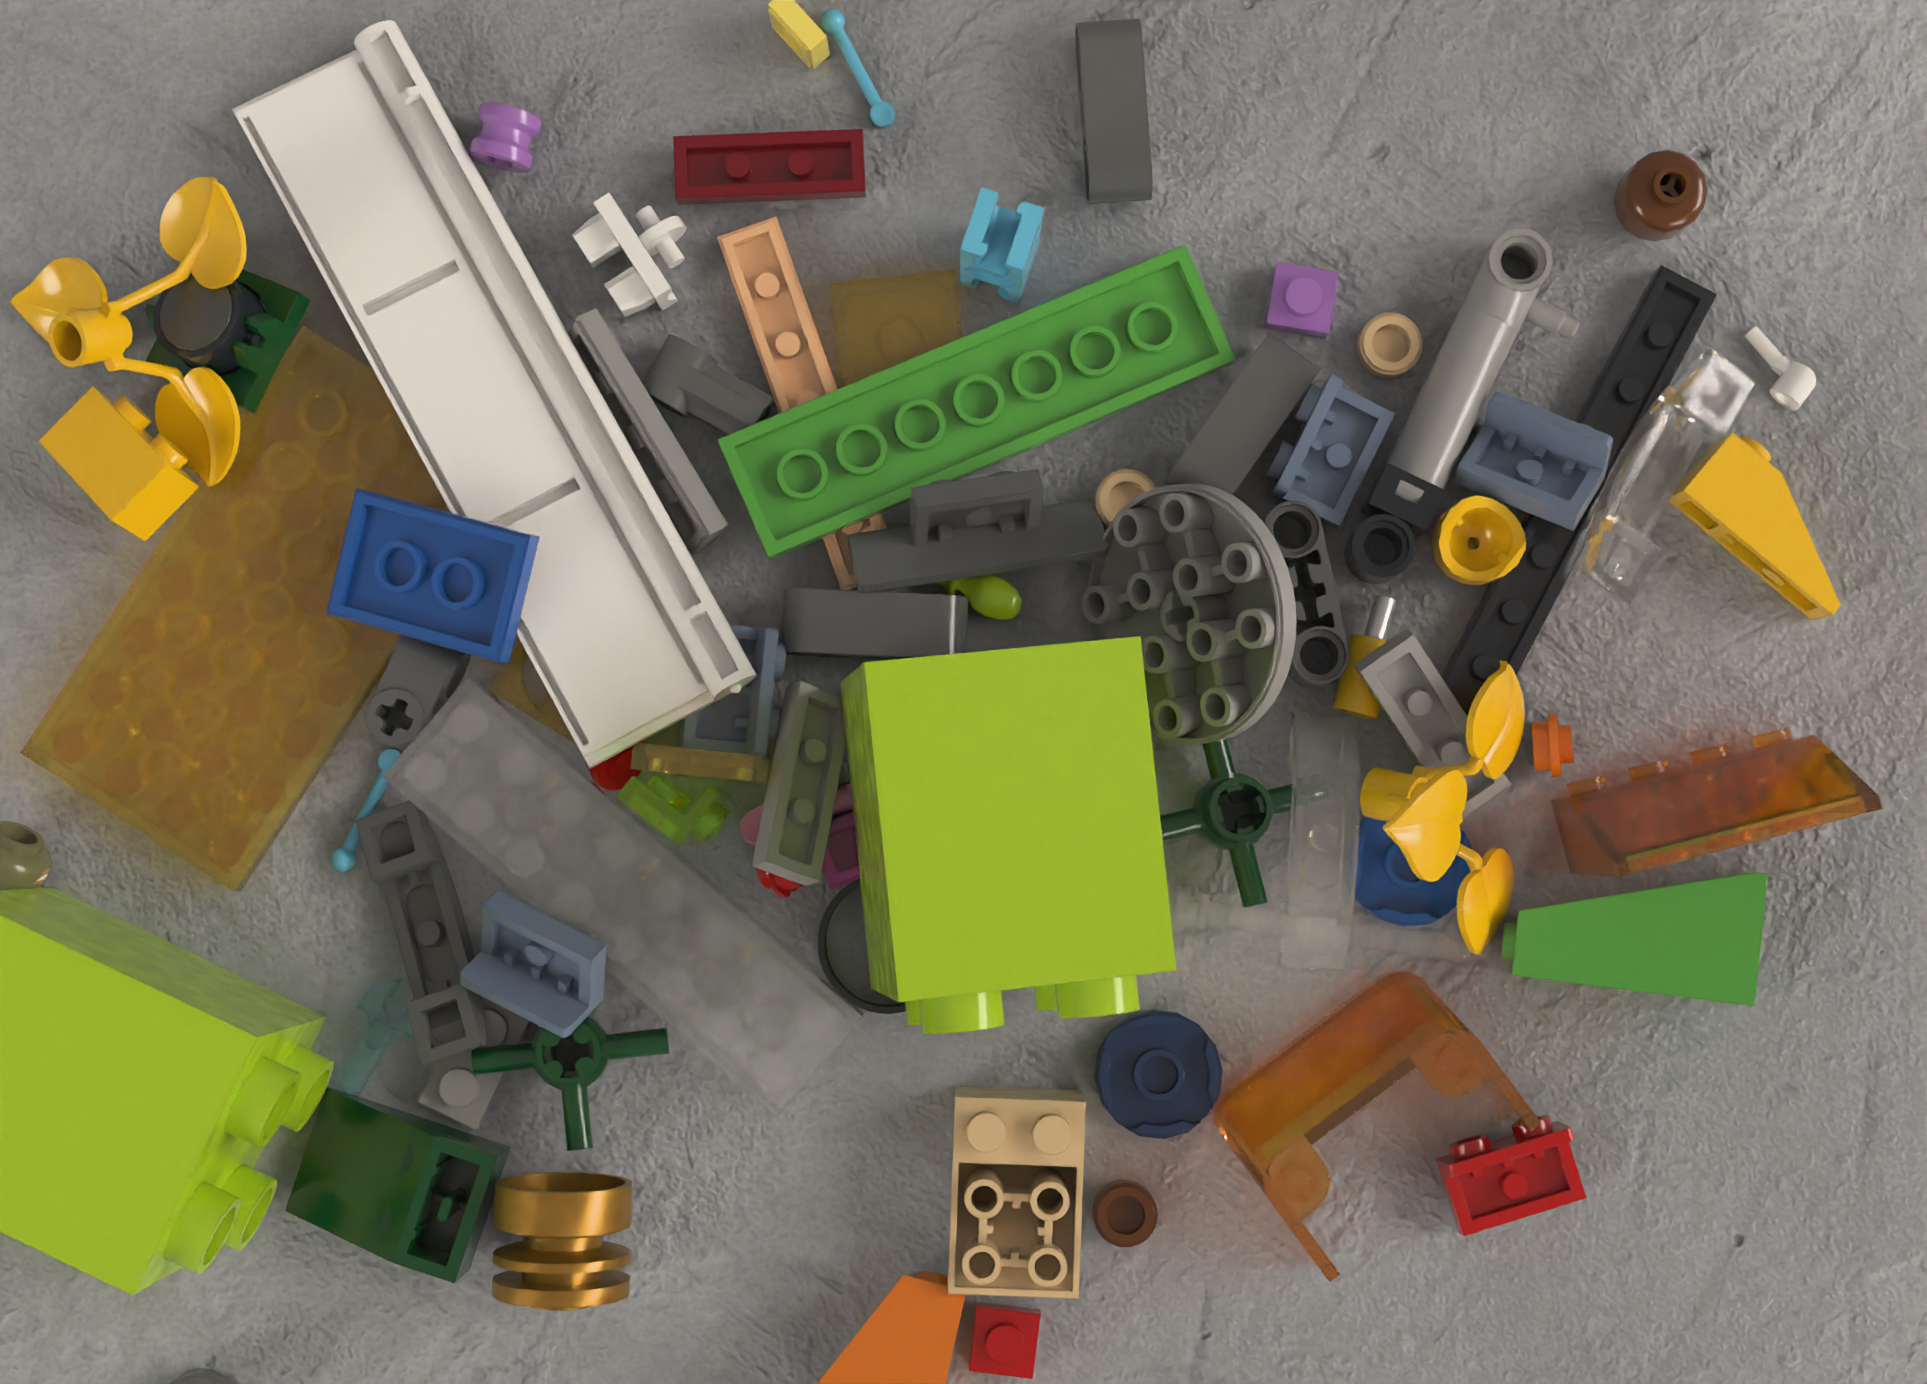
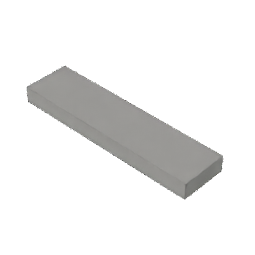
M595 308L577 316L568 334L687 550L694 555L708 548L727 528V521L598 310Z

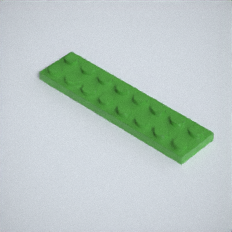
M1182 245L717 440L768 560H771L911 501V487L925 486L939 480H961L1228 367L1235 362L1236 358L1186 245Z

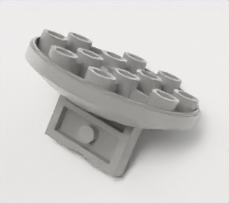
M1194 483L1166 485L1149 490L1133 499L1118 512L1102 538L1104 541L1108 540L1109 543L1107 555L1093 559L1088 588L1085 590L1081 601L1083 614L1088 620L1090 641L1100 640L1098 624L1103 623L1107 639L1141 636L1152 734L1180 744L1197 745L1222 741L1234 737L1254 725L1274 703L1288 675L1296 640V603L1289 570L1283 554L1269 529L1253 510L1232 494L1219 488Z

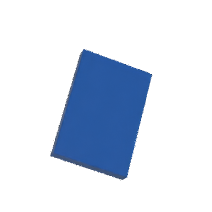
M356 488L326 613L495 662L509 663L540 536L378 492Z

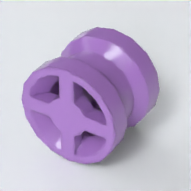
M483 102L478 113V118L482 123L480 135L471 141L468 151L469 155L484 164L499 169L528 173L533 162V157L529 152L531 140L540 135L543 124L542 120L525 110L513 106Z

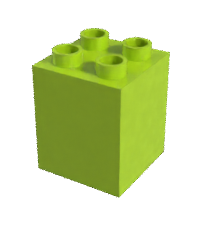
M1141 636L864 662L840 682L871 989L897 1002H905L907 1025H922L923 1034L960 1033L1004 1026L1005 1020L1001 991L1034 987L1036 1010H1057L1058 1018L1098 1017L1140 1010L1136 975L1177 971Z
M57 888L0 890V1232L131 1295L137 1294L183 1267L199 1275L204 1273L214 1261L223 1245L240 1252L248 1244L261 1224L277 1187V1179L254 1169L264 1146L272 1139L280 1125L295 1132L303 1128L320 1102L331 1078L334 1061L311 1050L327 1017Z

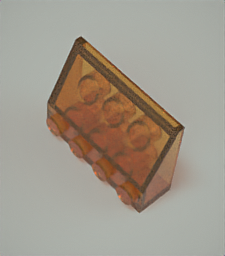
M1790 727L1753 735L1751 739L1754 748L1734 753L1730 752L1728 743L1691 751L1689 753L1692 764L1669 769L1667 759L1628 768L1630 780L1607 785L1605 774L1570 782L1567 783L1568 796L1551 800L1570 873L1615 877L1633 874L1883 808L1879 795L1816 735L1792 737Z

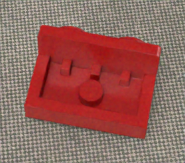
M1541 1115L1512 1124L1513 1135L1489 1142L1487 1134H1480L1451 1143L1449 1146L1452 1154L1436 1158V1162L1458 1232L1463 1236H1467L1586 1199L1584 1187L1569 1142L1575 1140L1571 1126L1559 1121L1551 1123L1549 1115Z

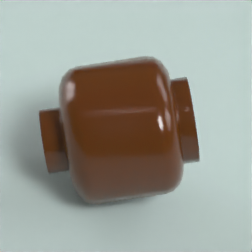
M1670 150L1649 153L1633 164L1617 184L1614 196L1616 216L1624 229L1639 239L1649 241L1670 239L1693 223L1703 210L1708 191L1705 175L1697 163L1683 153Z

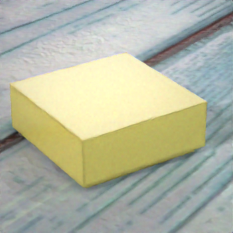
M772 0L768 4L772 28L808 68L812 67L815 69L830 56L827 35L795 0Z

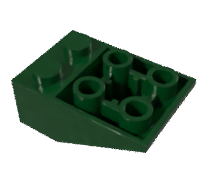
M327 1087L285 1211L389 1262L456 1283L470 1270L494 1199L495 1182L501 1178L511 1147Z

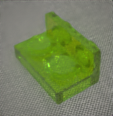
M656 774L651 780L632 776L616 796L679 846L693 845L696 840L700 843L703 841L708 843L731 814L730 811L723 807L731 796L723 788L709 785L689 811L686 807L693 798L666 777L662 776L660 778Z

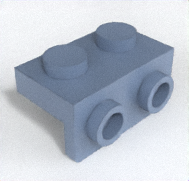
M1331 374L1324 382L1322 388L1312 383L1309 386L1294 416L1295 419L1304 424L1293 445L1284 440L1282 441L1266 475L1276 479L1268 496L1282 503L1286 501L1304 502L1317 512L1322 523L1337 529L1341 525L1395 413L1342 387L1343 379Z
M1495 392L1488 402L1484 426L1457 467L1455 483L1574 531L1605 479L1613 438L1606 433L1595 430L1589 425L1577 423L1551 413L1527 401Z
M729 625L757 676L750 683L743 686L739 693H731L680 720L677 748L765 758L767 745L775 744L779 730V710L777 707L771 706L773 683L774 681H780L784 673L786 660L785 646L782 643H778V629Z
M497 890L481 906V952L461 970L460 985L565 1038L570 1036L604 1000L607 945L594 939L590 934L576 930L540 912L534 906L522 903Z

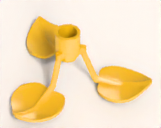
M203 176L196 177L183 184L171 196L161 216L160 242L162 247L170 257L180 262L174 272L116 301L108 302L107 290L103 281L87 262L77 257H62L46 265L26 288L10 300V303L50 343L55 357L67 367H77L103 361L106 369L110 372L122 369L160 376L169 380L171 383L160 389L155 402L157 429L160 434L171 441L188 458L184 465L196 472L206 485L210 487L218 484L227 474L239 446L240 416L232 392L218 374L205 366L190 370L184 377L182 372L176 367L125 358L123 353L130 346L133 333L130 322L121 313L183 282L191 273L200 285L209 289L230 285L240 275L245 264L247 252L242 222L225 187L217 181V178Z
M1499 660V669L1483 683L1470 707L1466 723V744L1471 757L1465 763L1434 768L1416 765L1412 774L1375 767L1366 775L1360 792V808L1363 815L1387 822L1383 825V830L1399 846L1411 870L1419 879L1428 882L1439 880L1451 866L1456 855L1467 862L1470 873L1462 880L1458 889L1457 920L1467 948L1472 954L1479 956L1500 928L1510 906L1514 890V869L1509 854L1504 849L1492 847L1481 858L1479 853L1460 843L1461 832L1459 826L1463 821L1462 813L1467 799V784L1464 776L1475 775L1482 768L1487 778H1499L1512 763L1521 743L1525 721L1523 694L1513 668L1507 661Z

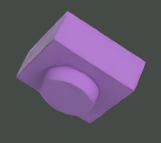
M1276 262L1273 269L1264 328L1326 338L1330 330L1339 272Z

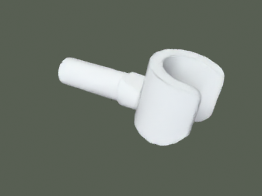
M1757 326L1754 327L1744 337L1771 366V369L1780 376L1770 388L1771 396L1783 407L1791 411L1797 410L1815 388V373L1804 364L1794 361L1790 362Z

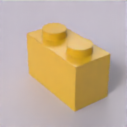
M92 386L40 438L39 443L111 521L146 541L199 486L181 468L188 461V458L162 434L159 433L153 438L145 430L152 421L135 403L124 395L113 401Z

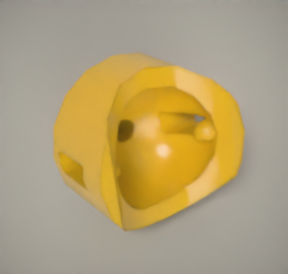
M1477 495L1462 499L1439 517L1432 531L1431 549L1436 564L1447 577L1461 584L1479 586L1505 576L1518 565L1526 549V536L1518 518L1505 505L1493 498Z

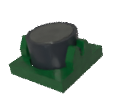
M242 269L240 275L232 284L217 289L203 287L191 273L183 282L161 292L156 305L147 303L145 312L150 328L154 330L157 339L146 362L176 367L182 372L184 377L190 370L196 367H208L227 384L235 398L237 407L255 414L311 300L296 290Z

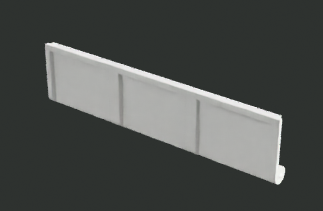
M392 20L377 22L365 28L356 36L354 40L356 50L243 103L232 110L450 512L540 536L516 634L588 767L592 768L731 693H739L743 686L756 678L757 674L398 25Z

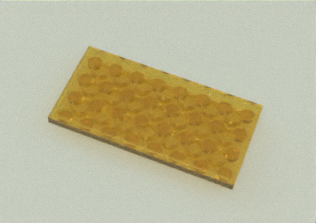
M304 325L283 355L255 414L246 411L241 418L239 446L227 474L218 484L210 487L206 485L203 479L200 480L198 483L199 488L188 498L20 752L234 892L242 891L387 669L394 646L401 634L326 613L356 488L378 492L450 512L374 370Z

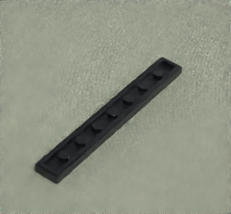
M1662 265L1655 269L1575 421L1589 425L1595 430L1606 433L1613 438L1605 479L1574 531L1526 513L1521 523L1526 536V549L1518 565L1509 573L1489 583L1441 674V677L1467 717L1479 689L1488 677L1499 669V660L1507 661L1516 675L1520 670L1717 295Z

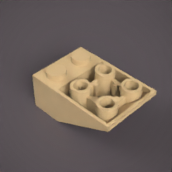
M955 1086L948 1294L1079 1299L1086 1100L1082 1090Z

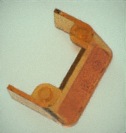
M1393 970L1378 976L1228 1088L1218 1098L1214 1107L1213 1118L1217 1132L1329 1282L1339 1276L1340 1273L1301 1221L1323 1203L1330 1187L1328 1169L1311 1145L1417 1067L1425 1080L1441 1093L1461 1096L1483 1085L1509 1120L1530 1131L1541 1124L1540 1120L1481 1041L1424 980L1406 971Z

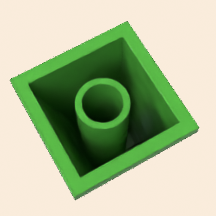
M1751 872L1518 911L1517 923L1506 922L1502 960L1513 962L1512 976L1755 1006L1768 873Z

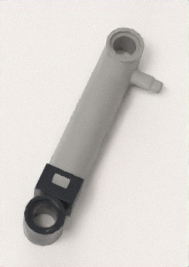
M1524 228L1509 230L1498 237L1481 260L1479 270L1383 469L1379 472L1360 511L1370 517L1361 522L1346 541L1344 549L1345 563L1351 574L1360 581L1373 585L1386 583L1402 573L1413 560L1416 549L1415 538L1418 539L1427 531L1446 492L1444 490L1445 485L1524 321L1568 338L1573 337L1580 325L1578 319L1567 315L1565 310L1536 297L1542 283L1550 274L1553 264L1551 248L1545 238L1537 232ZM1512 254L1523 259L1528 266V278L1517 280L1505 274L1501 266V257ZM1379 534L1391 541L1395 552L1391 564L1378 565L1367 558L1364 552V541L1367 536Z

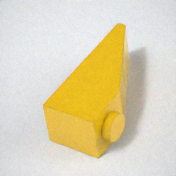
M1733 432L1714 441L1666 500L1810 620L1833 615L1841 604L1783 474L1769 463L1771 460L1769 452L1752 438L1744 435L1738 437Z

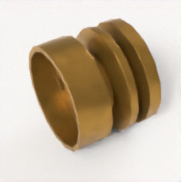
M586 1172L529 1173L498 1179L494 1187L493 1227L506 1233L523 1236V1241L514 1242L494 1250L492 1263L499 1268L507 1269V1271L496 1274L493 1277L492 1297L503 1303L550 1311L579 1310L591 1306L615 1303L628 1298L630 1293V1275L614 1269L621 1268L630 1263L631 1249L617 1243L603 1241L602 1235H609L630 1228L632 1223L633 1181L621 1176Z

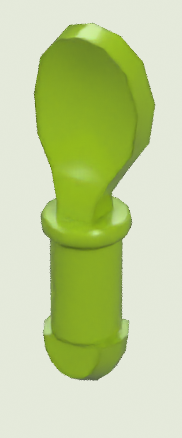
M992 575L932 583L945 589L948 595H954L956 591L961 592L965 597L969 598V603L973 609L987 618L1000 621L1013 619L1021 610L1022 600L1018 591L1004 579Z

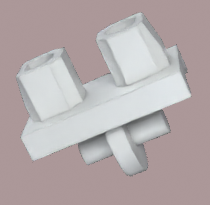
M610 193L594 201L593 203L599 213L586 221L572 236L593 268L621 250L626 254L633 266L604 284L623 315L626 317L644 310L657 302L662 311L678 301L651 256L659 253L670 269L684 261L683 254L675 244L683 236L687 228L679 216H672L660 221L653 208L646 206L635 215L645 231L638 237Z

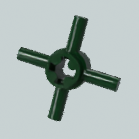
M1227 739L1202 744L1211 780H1208L1197 792L1193 808L1160 815L1162 839L1166 841L1199 833L1211 845L1229 850L1243 908L1267 903L1253 844L1267 831L1274 814L1326 802L1328 796L1325 783L1321 777L1267 790L1254 778L1241 773H1235ZM1228 794V798L1232 803L1239 804L1245 801L1248 807V815L1238 817L1235 822L1236 829L1229 831L1221 824L1225 820L1221 813V806L1217 805L1219 796Z
M588 1016L573 1031L574 1040L580 1044L587 1043L589 1047V1056L582 1057L577 1061L576 1070H564L561 1062L557 1061L556 1045L559 1044L561 1037L542 1027H539L532 1043L477 1048L471 1051L474 1075L535 1068V1071L545 1083L560 1089L562 1092L567 1151L593 1148L587 1086H590L602 1076L609 1060L669 1054V1037L667 1028L607 1034L597 1020Z

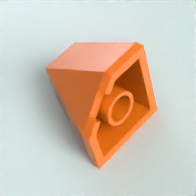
M919 1271L915 1277L903 1274L817 1384H945L966 1295L948 1294V1277L927 1271Z

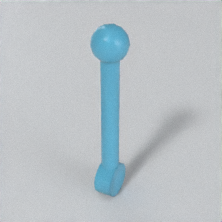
M836 9L826 10L820 19L821 27L827 33L833 34L871 106V123L879 129L890 127L895 118L894 109L891 104L883 102L879 97L843 29L845 25L844 15Z
M386 749L379 755L378 766L381 770L356 820L374 813L392 775L399 774L405 768L406 760L400 751ZM356 820L343 846L335 849L331 854V865L337 871L345 872L355 865L356 857L354 851L360 841Z

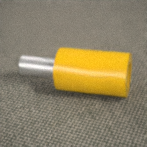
M1375 595L1365 634L1351 635L1348 644L1349 662L1346 670L1339 678L1332 709L1360 718L1379 719L1382 709L1353 665L1387 642L1386 638L1396 604L1395 599Z

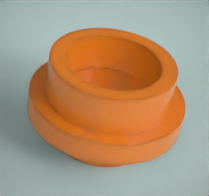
M1557 713L1547 714L1548 720L1531 721L1535 772L1551 771L1552 777H1562L1561 764L1574 763L1571 725L1558 726Z

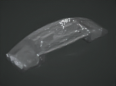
M1706 349L1658 397L1619 454L1598 498L1586 536L1581 573L1622 602L1632 603L1662 548L1648 538L1706 434L1725 437L1755 383L1716 350Z
M1293 712L1291 716L1288 776H1293L1287 897L1286 900L1281 902L1278 966L1344 971L1354 907L1359 845L1360 752L1357 717Z

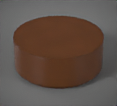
M1116 1180L1104 1186L1095 1197L1092 1208L1093 1220L1099 1234L1107 1242L1118 1247H1133L1143 1243L1153 1233L1157 1224V1206L1152 1195L1143 1185L1132 1180Z

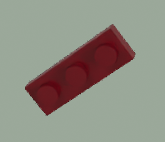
M863 129L673 136L675 199L678 205L866 197Z

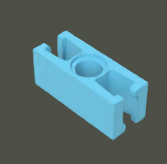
M981 187L960 248V285L977 290L981 280L999 286L998 296L1001 299L1019 304L1039 247L1044 208L1028 202H1021L1016 212L996 205L999 193Z

